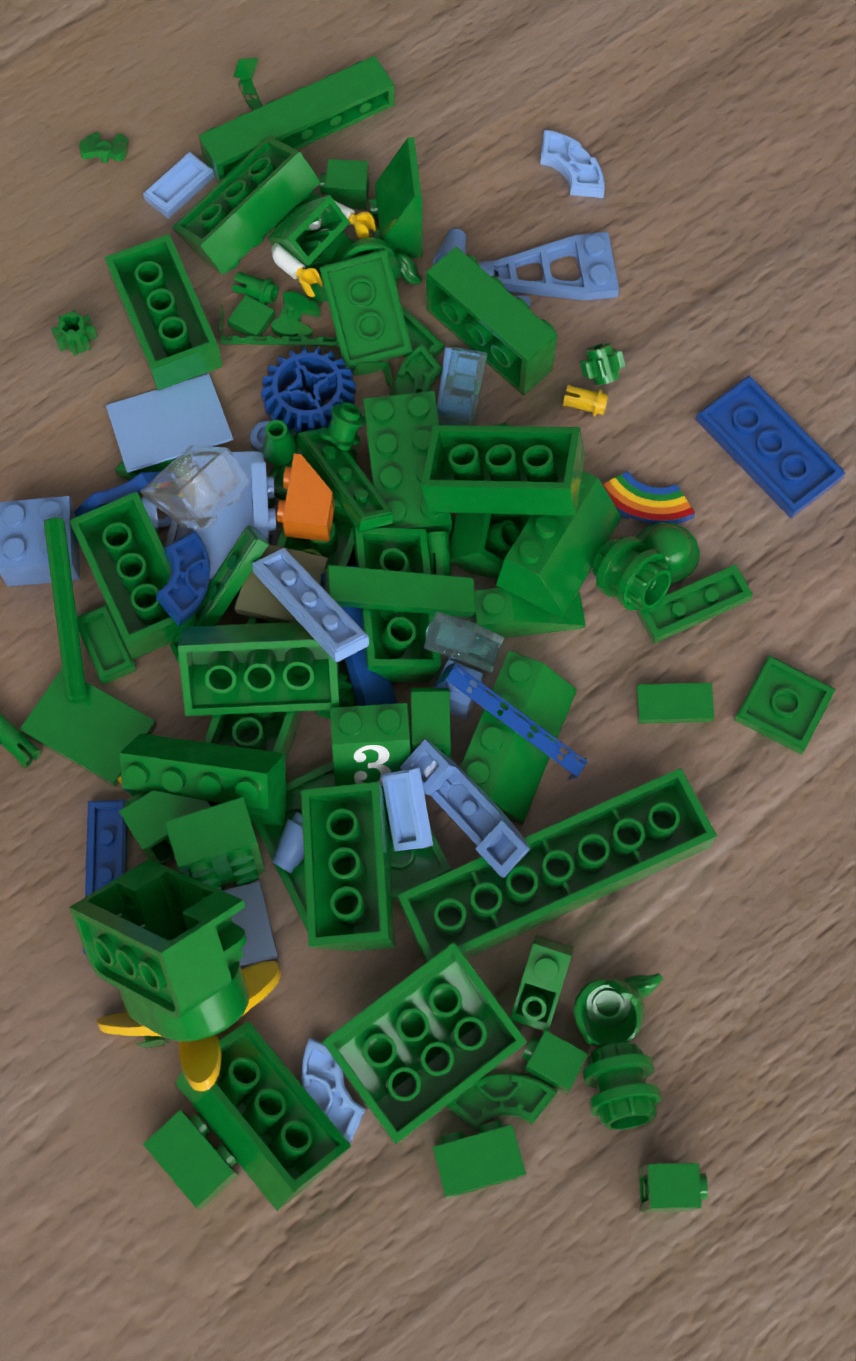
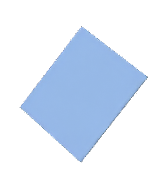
M209 374L183 381L159 391L153 390L106 405L127 473L233 440Z

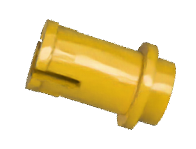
M568 384L563 406L592 412L593 416L596 417L597 414L604 415L609 395L602 393L603 390L601 389L597 392Z

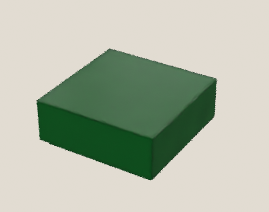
M245 295L227 322L228 327L247 337L262 336L276 315L274 309Z

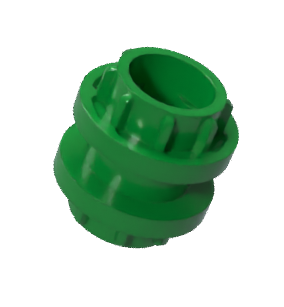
M634 536L621 537L620 539L615 538L608 541L597 553L592 567V573L596 576L598 590L608 597H617L618 603L630 611L650 609L657 605L666 595L672 579L666 557L657 550H647L645 543Z
M630 1042L613 1043L594 1050L587 1058L588 1066L583 1070L585 1085L598 1089V1094L589 1100L591 1114L599 1117L600 1122L605 1124V1127L609 1130L632 1129L651 1122L657 1115L655 1106L661 1102L659 1088L653 1084H646L645 1081L655 1070L652 1058L643 1054L638 1045Z

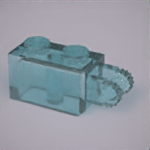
M436 612L433 621L426 630L424 648L458 663L492 673L504 637L475 623Z

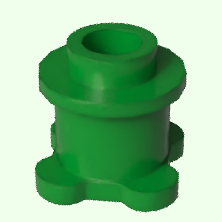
M344 402L341 405H334L331 409L332 419L327 428L322 427L319 435L321 438L334 443L339 449L349 451L352 445L359 444L360 437L357 435V431L360 427H363L366 420L360 408L354 404Z

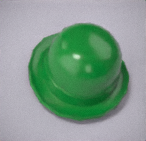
M660 522L652 524L636 536V538L645 543L647 550H657L666 557L668 570L672 575L671 584L680 582L690 576L699 564L700 550L697 540L687 529L675 523Z

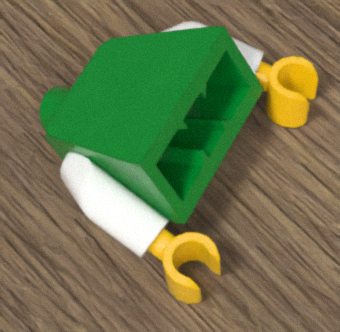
M330 195L296 207L268 235V241L272 245L273 260L278 267L293 279H299L307 296L314 297L315 295L310 285L314 283L320 284L321 287H324L318 271L314 268L305 269V266H309L350 224L354 225L358 239L370 237L368 229L376 231L373 216L369 212H361L355 215L353 209L334 201Z

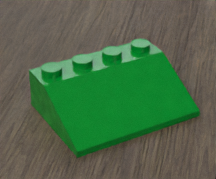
M453 942L323 1040L322 1043L394 1144H397L525 1045L527 1041Z

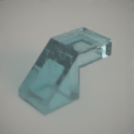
M458 347L452 348L442 395L439 425L475 426L479 396L484 382L487 360L486 352Z

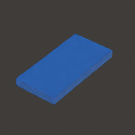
M750 375L697 414L696 421L790 518H793L837 484L846 474Z

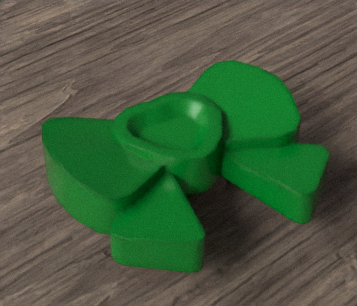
M95 132L80 141V156L82 159L101 158L102 163H107L108 158L120 162L127 156L128 139L118 133L111 143L107 140L100 141L99 132Z
M285 292L283 294L284 306L280 316L271 323L272 332L280 338L282 336H312L313 330L300 322L301 314L320 317L317 302L315 300L309 302L304 295L296 292Z

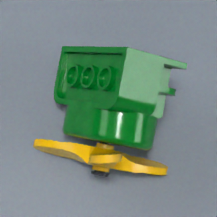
M148 859L69 907L91 967L102 980L119 989L127 1011L103 1016L96 1021L100 1031L108 1034L160 1036L178 1041L180 1063L187 1082L194 1090L206 1091L215 1083L221 1068V1048L217 1034L232 1026L240 1017L263 1000L279 983L281 972L276 961H262L241 969L239 963L243 957L241 948L247 942L245 930L241 926L234 924L231 916L245 908L244 900Z

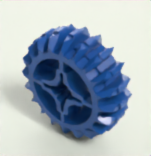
M304 346L300 354H296L290 349L288 359L278 356L276 360L277 366L269 365L267 370L268 376L263 377L261 398L264 402L265 413L271 416V420L283 421L288 431L295 429L296 435L300 432L328 427L332 419L331 409L334 405H341L344 402L355 405L356 384L353 381L352 372L350 369H345L346 364L343 358L335 360L332 350L323 356L319 346L314 353H309L308 349ZM296 379L293 384L287 386L292 380ZM303 386H305L307 392H312V396H311L310 393H306V392H305V389H304ZM335 393L333 398L326 405L321 407V404L325 400L331 398V394Z

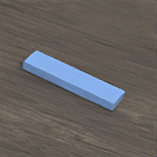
M285 548L252 563L253 573L336 663L369 646L368 635Z

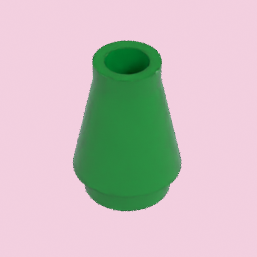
M272 420L265 428L266 434L262 453L268 462L276 466H284L293 460L294 454H297L298 446L287 430L286 424L281 420Z

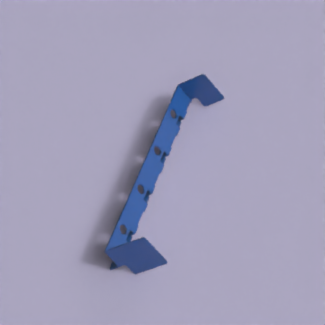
M457 661L445 668L434 686L448 681L568 770L571 774L567 780L579 776L585 766L584 764L588 763L586 761L587 758L579 756L460 666L454 667ZM474 680L477 682V688L470 685L469 681ZM467 687L472 688V693L467 692ZM485 689L488 690L490 693H492V694H493L494 696H496V697L494 698L493 696H491L489 693H487V692L485 691ZM501 702L509 706L507 711L499 706ZM498 710H502V711H503V715H502V716H499V715L497 714V711H498ZM515 712L519 713V714H520L521 716H523L526 720L522 719V718H521L520 716H518ZM531 725L539 729L537 733L530 729ZM528 732L533 733L532 738H528ZM547 734L549 737H551L552 739H554L556 742H553L551 739H549V738H548L547 736H545V735ZM561 747L569 751L567 756L559 751ZM559 754L563 756L562 761L557 758Z

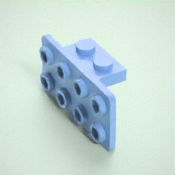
M200 452L192 456L194 531L198 533L208 552L210 561L209 582L246 526L250 525L258 529L268 543L269 531L276 530L275 508H268V499H274V477H266V462L264 463V455L261 452Z

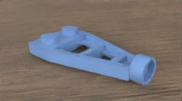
M608 232L573 235L496 261L478 262L480 267L490 276L498 274L499 277L497 278L501 280L508 292L583 301L616 298L619 293ZM572 256L577 259L580 278L576 281L558 280L551 275L550 264L554 260ZM533 263L540 264L542 280L526 281L517 278L516 269L518 267Z

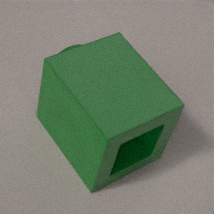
M328 159L327 173H321L320 193L326 194V196L330 195L334 201L348 208L367 210L370 183L369 162Z
M545 1030L541 1039L533 1036L522 1056L523 1059L529 1061L524 1071L567 1095L588 1053Z

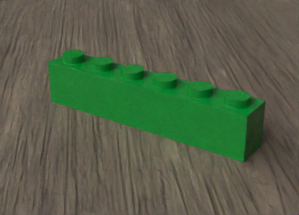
M372 56L364 61H358L342 71L329 74L320 81L306 87H301L278 100H272L247 114H241L234 120L218 127L210 128L205 133L198 135L202 156L207 165L214 170L215 178L219 183L267 136L299 150L394 106V83L376 56Z

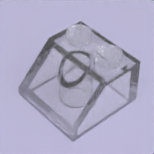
M190 446L141 490V493L180 526L201 530L215 523L218 518L217 514L226 506L237 502L243 495L242 491L251 484V481L229 448Z

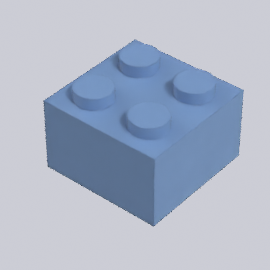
M70 496L0 502V575L8 587L51 583L44 520L54 517L63 518L65 522L72 581L80 580L79 542L69 520L76 518L74 513L76 509Z

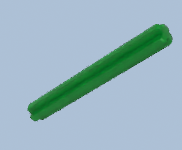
M54 517L44 520V530L65 695L69 701L85 699L87 692L65 522L63 518Z

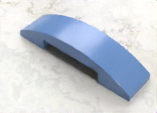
M425 739L400 766L402 771L420 768L424 794L430 795L477 845L475 849L501 877H505L531 849L517 828L488 795L429 740Z

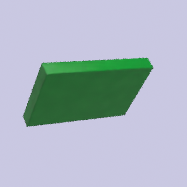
M387 249L319 267L341 355L346 364L345 369H355L359 362H382L413 352Z
M61 668L21 726L20 731L116 787L119 783L117 778L121 776L120 752L140 733L151 735L157 723L155 720L86 681L87 697L82 700L69 701L65 695Z

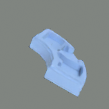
M544 130L540 164L552 167L564 176L569 184L570 195L603 198L604 176L596 158H592L577 140L562 133Z
M309 1038L302 1063L303 1087L349 1144H351L366 1110L351 1098L345 1088L343 1072L324 1044Z

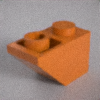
M294 454L292 467H286L284 471L283 488L288 490L286 500L279 501L277 521L283 523L285 537L329 542L335 509L333 492L301 454Z

